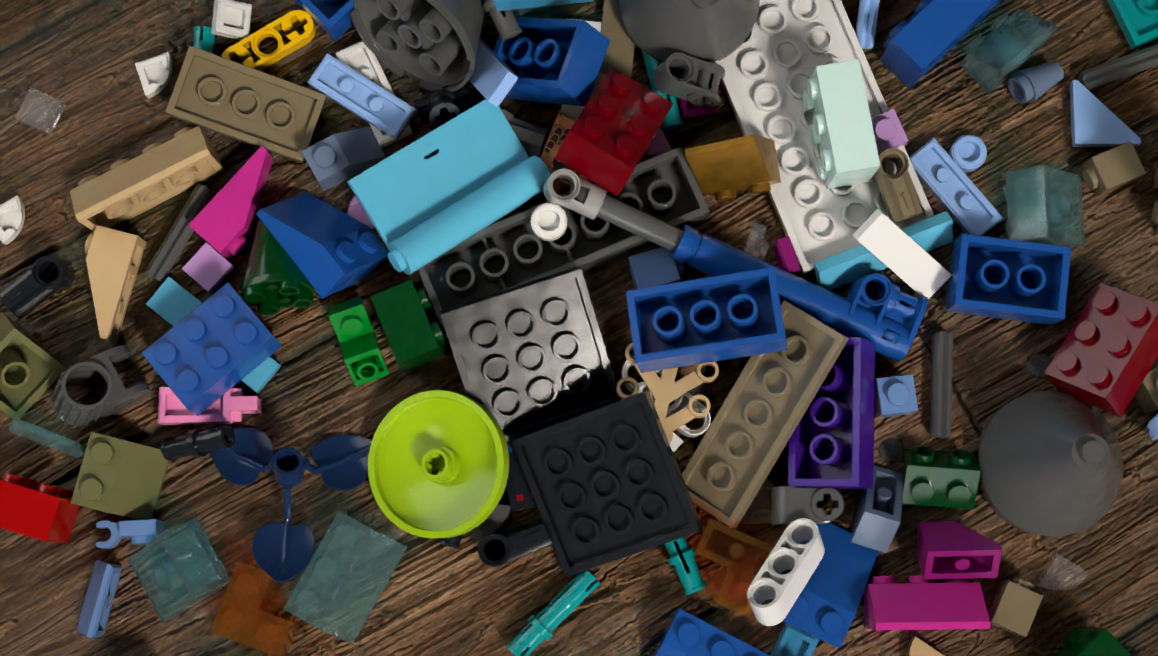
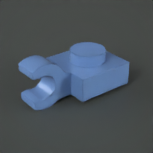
M157 519L119 521L117 523L103 520L96 523L97 528H108L111 531L109 540L96 542V547L102 549H112L124 538L131 539L132 545L153 544L154 537H165V522Z

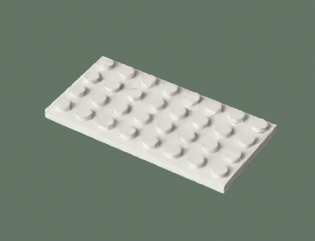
M760 0L758 15L747 39L731 55L713 63L719 64L725 69V76L720 81L743 135L755 134L774 140L781 183L771 184V191H768V195L785 235L790 237L801 268L800 271L804 274L815 269V262L861 245L853 234L877 208L889 218L878 184L872 178L869 182L826 189L825 179H819L816 168V159L820 158L818 144H812L809 125L813 123L812 112L805 109L803 102V89H807V80L811 78L816 66L859 59L871 118L889 110L841 0ZM904 145L897 149L902 150L909 159L908 172L923 213L900 222H895L900 229L934 216ZM889 159L882 160L884 172L889 175H895L897 170L894 162Z

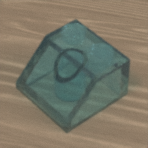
M1020 8L1011 16L1005 12L990 26L993 31L985 39L979 35L964 49L967 55L960 64L990 94L1036 54L1057 31L1058 27L1054 23Z
M1045 165L1005 172L1006 185L1004 187V196L1007 201L1008 213L1006 232L1009 240L1057 246L1085 245L1081 175Z
M197 518L160 533L129 559L162 623L170 621L206 600L232 582L227 574L225 565L219 560L209 542L208 534L201 527Z

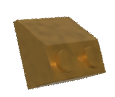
M753 134L685 149L686 158L702 194L715 196V201L736 198L737 191L749 189V194L771 191V184L781 183L774 140Z

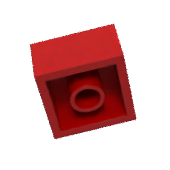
M4 473L3 478H0V528L46 542L68 543L80 508L79 505L70 503L72 491L42 483L37 488L38 480Z

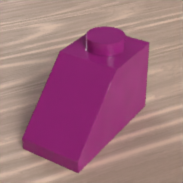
M956 521L919 522L915 552L923 579L997 578L1002 548L1000 544Z

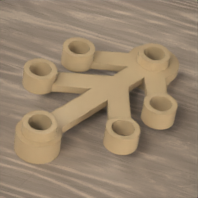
M631 343L626 348L625 358L629 364L635 366L654 397L655 409L670 444L674 430L694 418L705 417L710 410L711 404L706 396L695 395L690 399L686 408L666 418L669 403L702 383L713 382L718 376L719 367L716 362L698 364L695 371L676 382L675 378L678 367L663 369L661 378H659L655 371L640 372L635 360L629 355L630 350L633 349V343ZM705 365L711 366L714 370V375L712 377H704L701 374V368ZM631 377L622 378L616 388L617 395L621 399L637 394L639 390L637 381ZM624 383H630L634 386L635 390L631 395H625L621 392L620 388ZM697 400L703 401L706 405V410L702 413L695 412L692 408L693 402Z

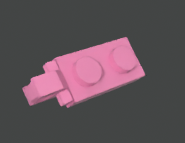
M159 387L158 423L160 425L233 424V422H242V414H262V399H259L258 396H242L241 388L232 387L197 416L182 404L169 387Z

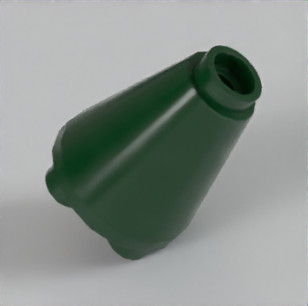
M260 219L256 226L241 289L244 301L252 306H257L258 313L263 315L277 314L281 308L311 307L314 304V287Z

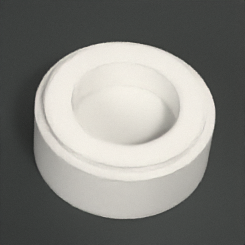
M552 203L539 205L531 215V227L534 234L544 241L559 239L567 229L565 211L559 205Z

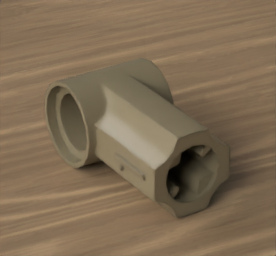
M888 148L879 154L881 166L872 179L878 184L889 219L895 223L923 213L908 172V157L902 150L897 148ZM883 159H889L894 162L897 170L895 175H889L882 169Z

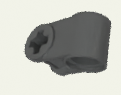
M676 52L671 54L654 70L653 83L663 94L689 101L699 107L714 108L719 105L720 97L717 93L720 80L725 76V69L719 64ZM669 69L677 73L678 79L671 74Z
M773 487L771 488L772 525L788 526L792 521L800 518L811 519L816 524L830 523L843 512V497L833 488ZM823 497L827 504H832L833 509L828 511L826 515H824L822 508H817V503L823 500Z

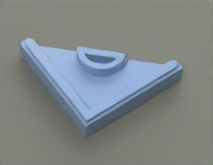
M1072 80L1069 83L1072 147H1117L1130 141L1133 147H1138L1141 144V138L1078 80Z

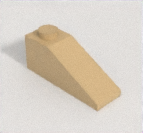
M96 225L94 234L91 233L88 236L85 244L87 269L100 338L117 344L146 241L138 235Z

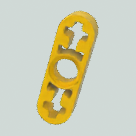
M293 10L230 46L223 52L221 57L233 61L232 59L238 56L241 60L245 59L243 65L262 71L311 42L315 36L316 27L307 12ZM299 21L302 25L305 24L303 26L305 32L301 35L293 31V23ZM281 29L290 41L286 45L282 36L278 32ZM266 37H273L278 40V47L271 54H264L259 50L260 42ZM252 47V50L259 59L257 62L252 58L247 50L248 48Z

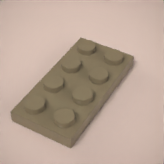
M189 46L165 113L166 115L260 148L263 146L269 152L303 163L305 157L301 151L309 147L327 95Z

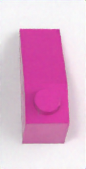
M263 146L255 152L188 224L226 259L231 255H238L248 244L247 237L253 229L256 213L258 212L273 162V157Z

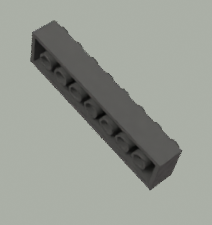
M681 146L637 164L619 196L614 195L608 190L606 195L679 229H682L685 224L692 227L707 221L710 213ZM562 205L560 207L567 216V229L559 239L544 241L534 234L531 227V215L538 207L536 206L487 226L418 269V272L443 330H445L439 311L580 266L582 272L653 242L597 216L592 220Z

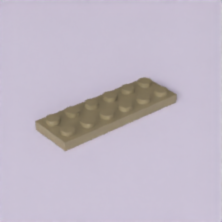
M785 300L781 304L788 350L752 355L682 473L692 502L730 528L738 527L849 339Z

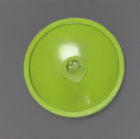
M430 390L420 392L398 403L379 424L369 450L368 476L370 487L378 506L385 516L397 527L412 535L423 538L456 537L479 526L498 505L508 480V447L498 422L476 400L451 391Z

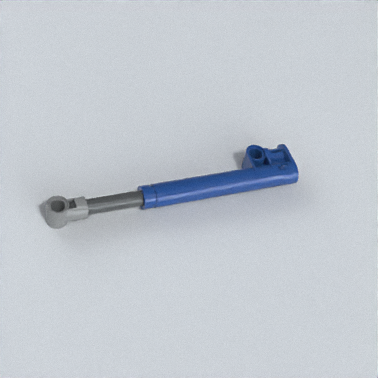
M569 169L556 170L544 183V196L550 203L562 205L592 220L597 216L671 250V258L681 263L686 262L688 266L712 277L774 267L780 304L784 300L788 301L846 337H862L874 342L875 352L897 362L902 361L908 353L928 305V297L921 294L916 298L900 291V286L890 282L883 274L878 273L857 278L851 285L847 297L843 298L703 232L699 233L698 230L686 224L682 229H679L606 195V189L578 177L576 173ZM562 178L568 181L571 188L568 196L563 197L555 193L553 190V181L555 179ZM869 281L875 284L877 288V296L874 300L868 298L865 292L866 284Z

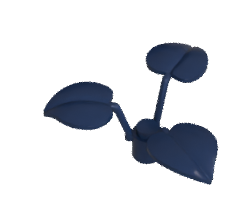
M243 427L233 429L235 444L231 448L211 451L218 472L226 481L232 484L250 485L256 481L260 471L268 473L274 469L276 481L283 485L284 525L277 522L268 523L256 532L252 541V553L256 563L274 582L282 583L299 575L311 561L315 550V540L311 529L303 524L291 525V486L301 482L304 477V470L306 469L312 474L322 473V481L330 489L349 491L359 487L368 477V456L372 442L371 439L360 436L339 435L321 440L312 449L311 453L312 460L317 467L311 465L309 459H303L301 453L295 448L285 447L278 450L274 455L271 439L264 432L254 428Z

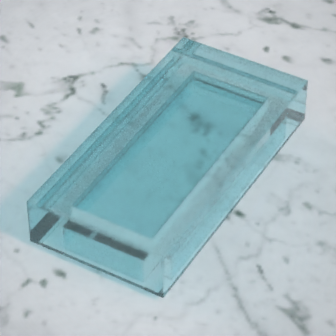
M18 418L12 420L8 429L9 432L72 457L84 458L86 444Z

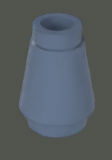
M1056 61L1016 71L1008 81L1010 94L1020 104L1025 102L1033 103L1064 78V72Z

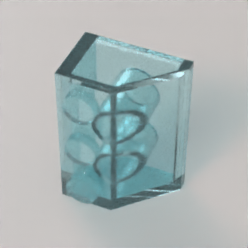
M339 510L283 609L322 631L354 644L408 547L350 514Z

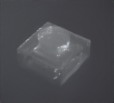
M30 87L15 119L47 135H51L66 104L59 99Z
M753 222L744 252L764 261L770 243L763 241L767 226Z

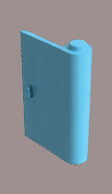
M485 99L347 182L389 249L388 258L392 266L398 272L404 271L410 275L544 192V183L551 173L539 157L528 156L500 107H496Z

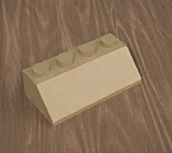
M193 126L185 127L174 134L175 138L163 144L158 142L147 146L142 150L143 154L132 160H119L111 165L110 171L100 176L91 175L79 181L78 187L70 190L74 213L78 222L93 232L96 225L111 229L224 172L225 169L204 130L200 126L195 128Z

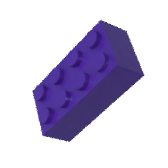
M848 337L849 339L789 439L788 486L873 489L874 342L862 337Z

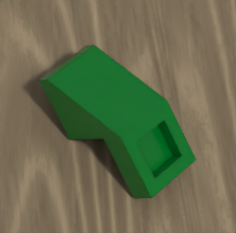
M361 296L328 307V317L340 342L343 358L355 387L389 375L376 333Z

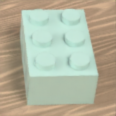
M856 59L816 66L811 78L807 80V89H803V102L805 109L812 112L813 123L809 125L811 142L813 145L818 144L820 158L816 159L818 177L820 180L825 179L826 189L869 182L881 165L860 60Z

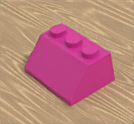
M872 576L873 584H866L863 592L864 628L990 629V619L981 585L979 582H969V579H946V583H932V579H923V576H909V583H895V576Z

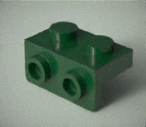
M923 446L915 447L914 449H903L904 470L902 481L904 489L902 504L974 509L981 472L974 454L961 449H954L950 452L934 451Z

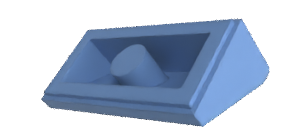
M103 560L95 561L77 625V631L84 636L97 638L104 635L123 568L121 567L122 565Z

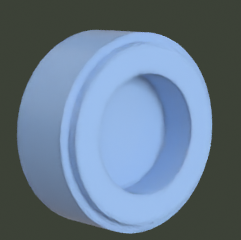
M964 135L952 144L949 156L963 172H972L978 169L986 160L987 148L979 137Z

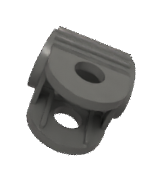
M127 345L117 346L98 353L87 362L78 361L73 366L69 365L66 372L61 373L51 398L54 401L52 410H56L57 419L61 418L64 421V425H73L74 429L77 426L86 428L91 423L96 424L98 418H106L137 404L151 393L148 384L142 381L125 388L115 369L122 367V362L131 355ZM70 386L85 387L95 395L97 403L92 405L78 404L68 396L66 388Z

